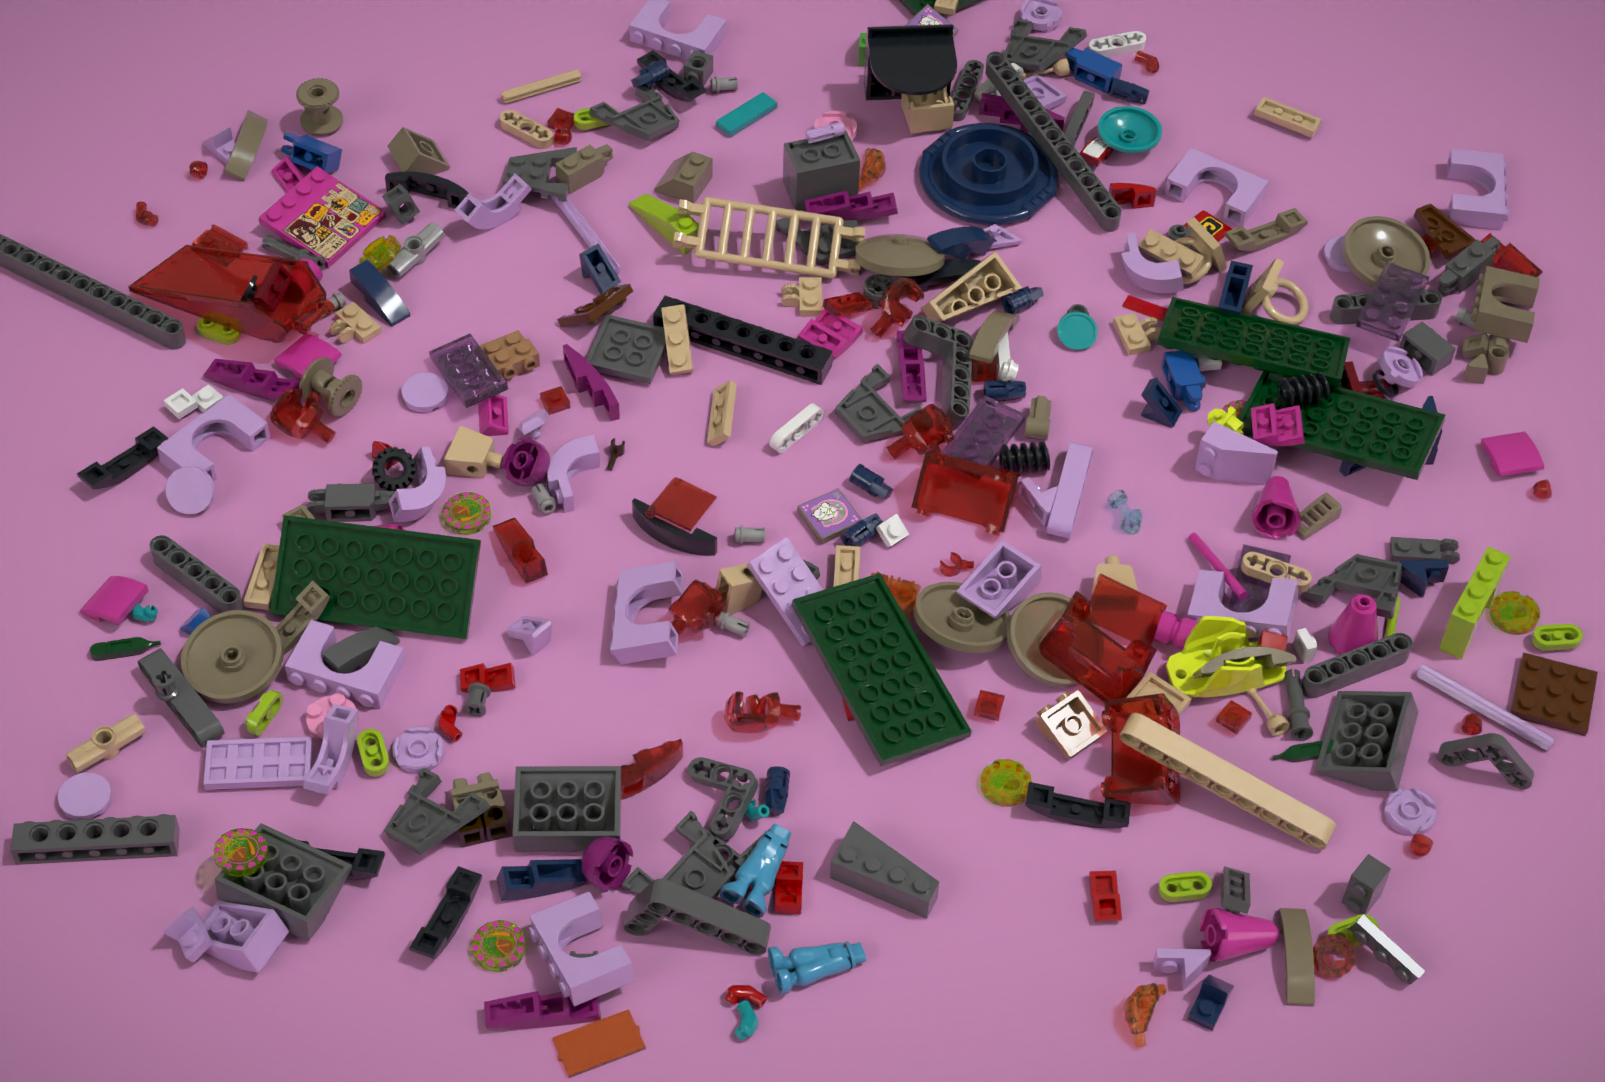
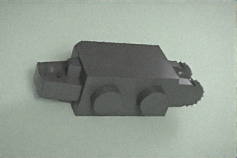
M1493 236L1482 243L1477 239L1447 263L1445 272L1439 278L1438 292L1442 295H1448V293L1450 294V292L1456 289L1461 293L1479 278L1480 273L1484 274L1486 266H1492L1493 258L1496 256L1495 252L1500 248V240Z
M375 483L326 484V489H314L308 492V498L313 502L307 504V509L312 514H326L327 521H372L376 518V511L390 509L389 500L394 491L376 490Z

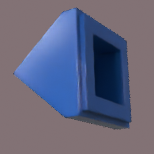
M204 607L198 609L180 627V630L190 635L211 615Z

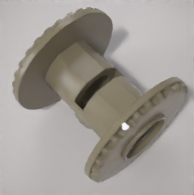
M312 78V80L304 81L297 89V101L305 108L300 117V123L302 128L309 134L311 133L316 136L331 134L338 130L343 123L342 112L335 106H332L338 100L340 93L338 86L331 80Z
M319 357L303 373L299 385L300 394L306 399H313L321 394L323 401L328 403L329 413L334 417H342L349 413L358 402L362 393L361 390L363 389L362 380L354 374L348 375L342 380L337 379L333 376V361L327 357Z

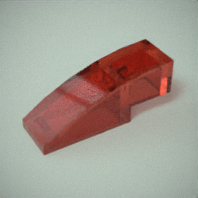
M1489 233L1486 237H1484L1481 240V242H1486L1487 240L1492 238L1493 235ZM1500 242V248L1495 252L1496 256L1493 258L1491 267L1537 278L1543 273L1514 245L1509 243L1504 246Z
M515 517L493 526V530L506 555L526 584L548 575L545 559L535 548L532 537Z

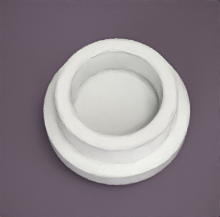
M1009 359L1007 363L1003 362L1000 369L1002 381L1008 382L1009 380L1013 382L1015 380L1019 365L1014 363V360Z

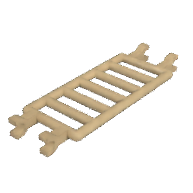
M705 197L702 204H695L680 199L678 215L700 216L697 237L675 232L673 247L694 248V254L697 258L831 279L836 277L837 271L859 275L860 265L856 260L839 259L841 238L859 243L864 239L866 228L844 227V221L841 217L713 197ZM711 206L724 208L717 252L704 250ZM733 210L746 212L740 255L726 253ZM755 213L768 215L762 259L748 257ZM777 216L790 218L784 262L771 260ZM799 220L812 222L806 266L793 264ZM821 223L834 225L828 269L815 267Z

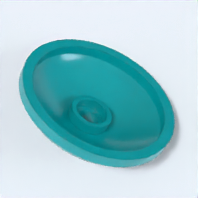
M1119 106L1106 111L1100 117L1098 133L1103 142L1112 149L1127 154H1138L1147 152L1158 145L1162 137V126L1153 114L1144 109L1133 106Z

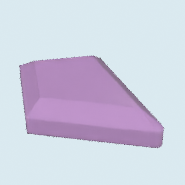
M996 224L983 229L994 241L990 249L1021 244V238Z
M539 409L519 423V431L523 435L530 432L532 438L540 436L541 433L538 427L545 424L548 412L546 409Z

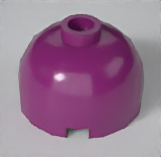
M529 437L519 438L521 441L516 444L512 443L507 448L503 457L502 468L506 470L507 475L505 477L509 481L521 486H533L540 483L547 476L550 456L542 444Z
M611 836L599 837L590 843L582 856V872L586 880L605 892H608L609 888L617 889L626 880L632 865L628 864L629 856L633 857L631 845Z

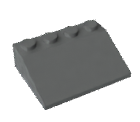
M1338 691L1315 768L1316 773L1370 790L1398 791L1419 712L1412 692ZM1330 739H1334L1331 753L1326 754Z
M621 766L516 767L513 818L514 851H584L590 843L599 837L611 836L621 839Z
M260 823L254 831L257 834L248 838L254 847L255 854H251L249 842L246 840L247 845L241 846L247 848L245 860L233 861L231 859L228 863H231L232 867H224L215 878L217 899L224 902L273 909L288 928L289 933L309 942L324 923L352 869V865ZM262 836L263 839H265V841L260 842L258 841V838ZM263 845L267 846L265 852L260 849ZM264 855V858L258 861L257 856ZM250 862L256 863L255 866L248 867ZM241 865L244 867V869L237 870L236 867Z

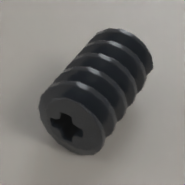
M1317 372L1315 376L1312 373L1307 374L1306 377L1300 375L1297 379L1294 376L1289 377L1288 380L1282 378L1278 382L1277 396L1282 408H1285V401H1288L1290 407L1294 406V399L1297 400L1299 405L1303 404V398L1306 399L1308 404L1312 403V396L1315 397L1317 402L1321 401V395L1324 396L1326 401L1330 400V387L1322 372Z
M1040 441L1038 446L1035 442H1030L1028 447L1025 443H1021L1019 449L1016 444H1011L1010 449L1006 444L1001 446L999 467L1002 475L1006 467L1010 474H1013L1014 467H1017L1018 472L1022 473L1023 466H1026L1028 472L1032 471L1033 465L1036 466L1038 472L1041 471L1042 465H1045L1047 471L1050 470V455L1043 441Z

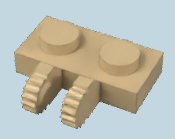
M799 277V286L796 284H785L782 286L781 292L783 297L781 300L783 306L799 307L800 317H818L823 311L821 277Z
M355 302L335 312L337 320L329 328V332L332 335L339 333L337 339L341 343L357 337L365 344L382 333L381 326Z
M1135 313L1114 317L1113 325L1128 356L1150 352L1151 344L1149 341L1158 339L1161 328H1156L1158 324L1156 318H1144L1139 322Z

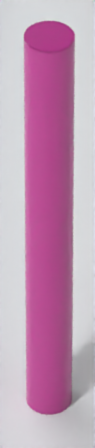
M1191 533L1188 539L1216 571L1224 572L1225 582L1239 599L1246 598L1248 595L1247 591L1197 533Z

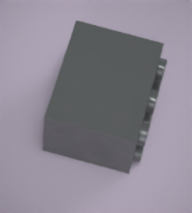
M845 131L844 135L808 144L806 139L784 143L783 183L795 210L806 209L805 200L846 190L849 196L859 193L860 158L847 131Z

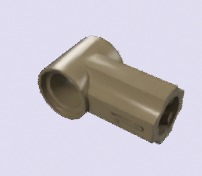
M1490 334L1486 356L1489 368L1488 373L1498 375L1503 373L1509 356L1510 339Z
M1038 395L1036 398H1032L1024 437L1048 440L1051 401L1046 396Z

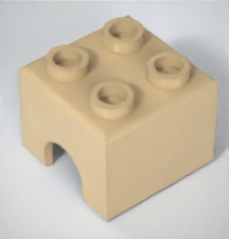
M947 86L939 90L937 95H933V93L926 95L902 94L901 106L911 134L952 129L954 103L951 96L947 99Z

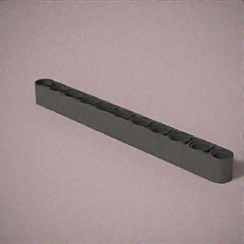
M998 51L989 53L986 59V76L1100 227L1107 232L1117 230L1121 219L1120 206L1005 55Z
M0 234L1 267L169 349H180L186 344L183 324L180 320Z

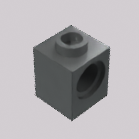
M694 50L684 65V79L687 82L693 79L704 87L713 73V55Z
M400 184L382 196L393 216L401 224L410 221L420 212L409 192Z

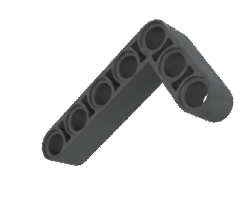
M915 316L903 332V338L912 346L944 356L941 422L946 428L955 430L959 428L970 412L972 359L969 358V353L973 345L972 337L967 332L923 316Z
M666 879L653 880L629 903L624 923V930L629 934L643 936L663 918H666L753 955H762L767 951L771 925L768 922Z

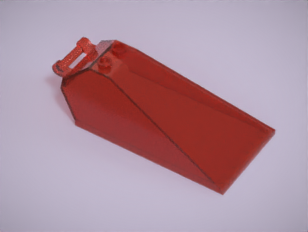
M185 245L128 286L129 291L255 338L272 341L273 343L284 341L288 335L296 330L300 334L305 335L311 330V326L325 315L329 316L335 311L334 304L326 300V291L311 270L308 261L194 245ZM280 262L293 277L275 312L268 313L261 305L251 303V300L247 302L240 301L253 275L258 276L255 285L258 287L262 284L272 263Z

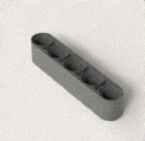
M1432 289L1341 294L1334 298L1330 319L1334 323L1341 325L1434 319L1438 314L1442 295Z
M159 535L150 541L149 546L154 564L216 611L222 613L232 610H244L240 590L171 538Z
M1395 633L1308 667L1305 670L1301 683L1303 695L1308 698H1318L1406 663L1413 645L1411 637L1405 633Z
M161 648L137 661L143 675L154 689H156V685L152 682V675L159 668H170L175 673V682L179 687V693L176 698L164 702L200 747L207 745V741L215 740L225 734L217 717Z

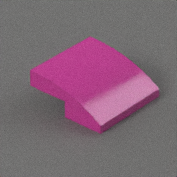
M826 306L815 320L810 319L798 334V338L807 343L833 351L832 358L835 359L863 333V328Z
M305 333L278 355L274 361L277 367L292 371L295 379L301 380L306 368L313 361L319 359V357H327L334 363L342 357V354L324 340Z
M1274 403L1251 408L1253 440L1269 446H1290L1305 443L1302 414L1299 405L1276 410Z
M1525 431L1481 438V447L1491 457L1490 466L1499 476L1544 469L1540 453Z
M110 576L80 609V613L98 622L105 619L119 625L148 593V587L146 584L134 579Z

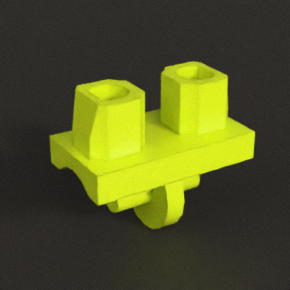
M1230 406L1228 408V413L1222 409H1214L1209 412L1207 421L1210 426L1213 422H1216L1244 435L1242 431L1244 423L1236 418V409Z

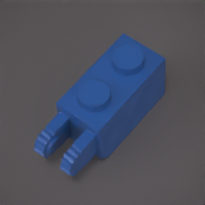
M1074 47L1065 53L1069 69L1074 71L1073 76L1075 80L1107 94L1111 90L1114 78L1120 80L1122 64L1087 48L1081 51Z
M285 132L283 139L293 143V146L283 145L281 151L290 155L292 162L311 170L318 166L327 173L339 170L342 154L341 148L308 135L299 136L294 133Z
M1182 350L1164 352L1161 368L1172 397L1178 401L1184 400L1185 405L1190 411L1195 412L1199 410L1201 406L1200 400L1203 397L1202 390L1206 386L1204 375L1200 374L1197 357L1194 358V355H1190Z

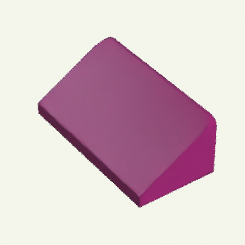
M288 156L271 170L286 192L305 177L298 165L292 162Z
M485 391L478 401L480 433L486 436L508 435L507 397Z

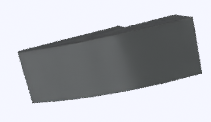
M372 627L353 634L322 652L324 665L333 672L347 674L355 668L362 669L369 662L380 641L398 645L400 640L388 629Z

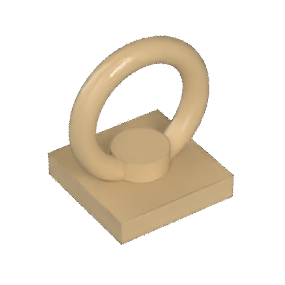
M1194 217L1187 221L1191 237L1175 240V242L1183 246H1192L1196 253L1205 257L1206 262L1193 278L1188 275L1182 276L1183 284L1194 283L1203 278L1208 273L1211 265L1220 273L1227 269L1221 245Z
M1276 258L1254 281L1241 312L1250 314L1261 302L1264 310L1272 319L1297 325L1307 317L1309 305L1304 292L1295 283L1287 279L1277 278L1284 262ZM1278 287L1289 290L1297 298L1300 306L1297 315L1286 316L1273 307L1270 299Z

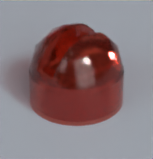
M558 127L554 134L555 143L566 145L571 142L572 134L570 130Z
M194 161L189 166V172L195 178L204 179L208 172V165L203 161Z
M1548 479L1540 480L1533 485L1535 497L1539 499L1552 497L1551 485Z
M1474 713L1465 715L1462 720V731L1467 735L1480 734L1483 724L1481 717Z
M1414 834L1410 842V849L1416 856H1425L1430 852L1433 841L1425 835Z

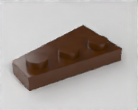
M1431 203L1416 209L1414 213L1415 219L1446 260L1457 256L1476 241L1474 237Z
M630 284L614 286L593 298V302L574 309V315H563L558 318L560 327L586 323V325L594 324L599 321V316L610 313L614 305L625 302L627 300L626 297L634 291Z

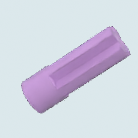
M838 122L805 131V136L808 144L844 135L845 129L843 123Z

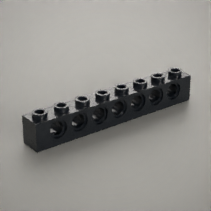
M665 295L653 313L654 325L664 327L661 308L684 304L691 342L822 385L832 367L833 351L676 298Z

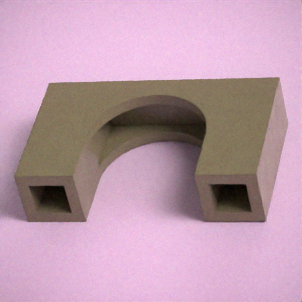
M1486 266L1484 274L1480 273L1477 281L1473 312L1470 320L1474 321L1473 330L1528 343L1534 324L1535 312L1510 307L1500 302L1533 308L1540 278Z

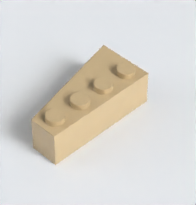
M995 251L923 305L921 310L927 318L943 323L1001 299L1022 287Z

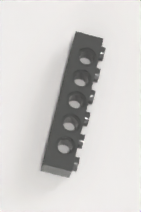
M168 814L147 817L136 815L128 818L106 817L104 819L90 820L81 818L71 821H26L24 823H14L11 853L16 865L178 856L180 828L176 815Z

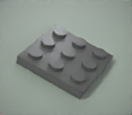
M607 314L586 360L599 373L651 385L667 348L664 327Z

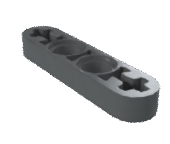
M970 60L965 64L952 94L954 103L953 121H962L966 117L975 91L981 82L984 65L978 60ZM964 82H971L973 85H965ZM963 95L967 96L968 98L960 99L958 98V96Z
M1083 91L1064 133L1073 146H1075L1090 113L1095 93Z

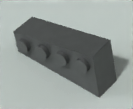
M854 821L831 861V879L923 918H928L938 898L940 882Z

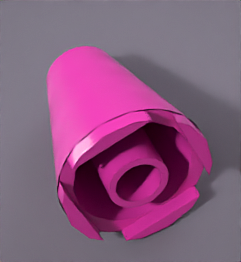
M1274 476L1267 480L1252 513V524H1254L1257 533L1265 538L1277 540L1281 539V536H1292L1299 529L1301 522L1300 512L1290 483L1281 476Z
M1364 594L1355 596L1332 624L1328 633V641L1330 645L1332 643L1336 648V653L1341 655L1378 640L1375 600Z
M1219 908L1205 910L1201 918L1200 932L1204 931L1205 940H1200L1202 949H1211L1210 962H1221L1270 948L1279 937L1277 926L1271 920L1241 913L1236 914Z

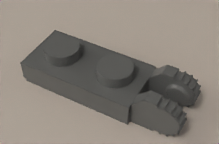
M1390 538L1392 562H1398L1399 560H1447L1448 564H1452L1460 560V554L1456 551L1459 545L1453 539L1445 538L1439 541L1436 539Z

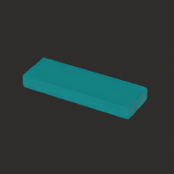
M762 92L716 120V127L729 137H732L777 109V102Z

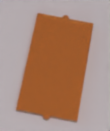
M629 1009L553 1037V1042L559 1054L558 1061L563 1063L569 1078L646 1049L639 1033L640 1026L635 1024Z

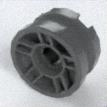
M883 274L869 276L864 282L863 300L866 305L870 304L871 308L883 309L886 305L889 307L894 301L895 282L892 278Z

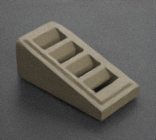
M1324 493L1300 512L1301 522L1304 521L1309 528L1300 522L1299 529L1296 532L1303 539L1310 537L1340 517L1341 504L1329 493Z

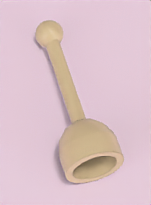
M1066 58L1059 59L1052 68L1044 69L1041 72H1023L1021 78L1024 80L1035 74L1040 75L1049 72H1055L1059 76L1069 75V64Z
M1256 688L1247 691V694L1254 697L1269 717L1267 727L1273 736L1284 734L1290 727L1286 718L1280 714L1273 715L1256 693Z

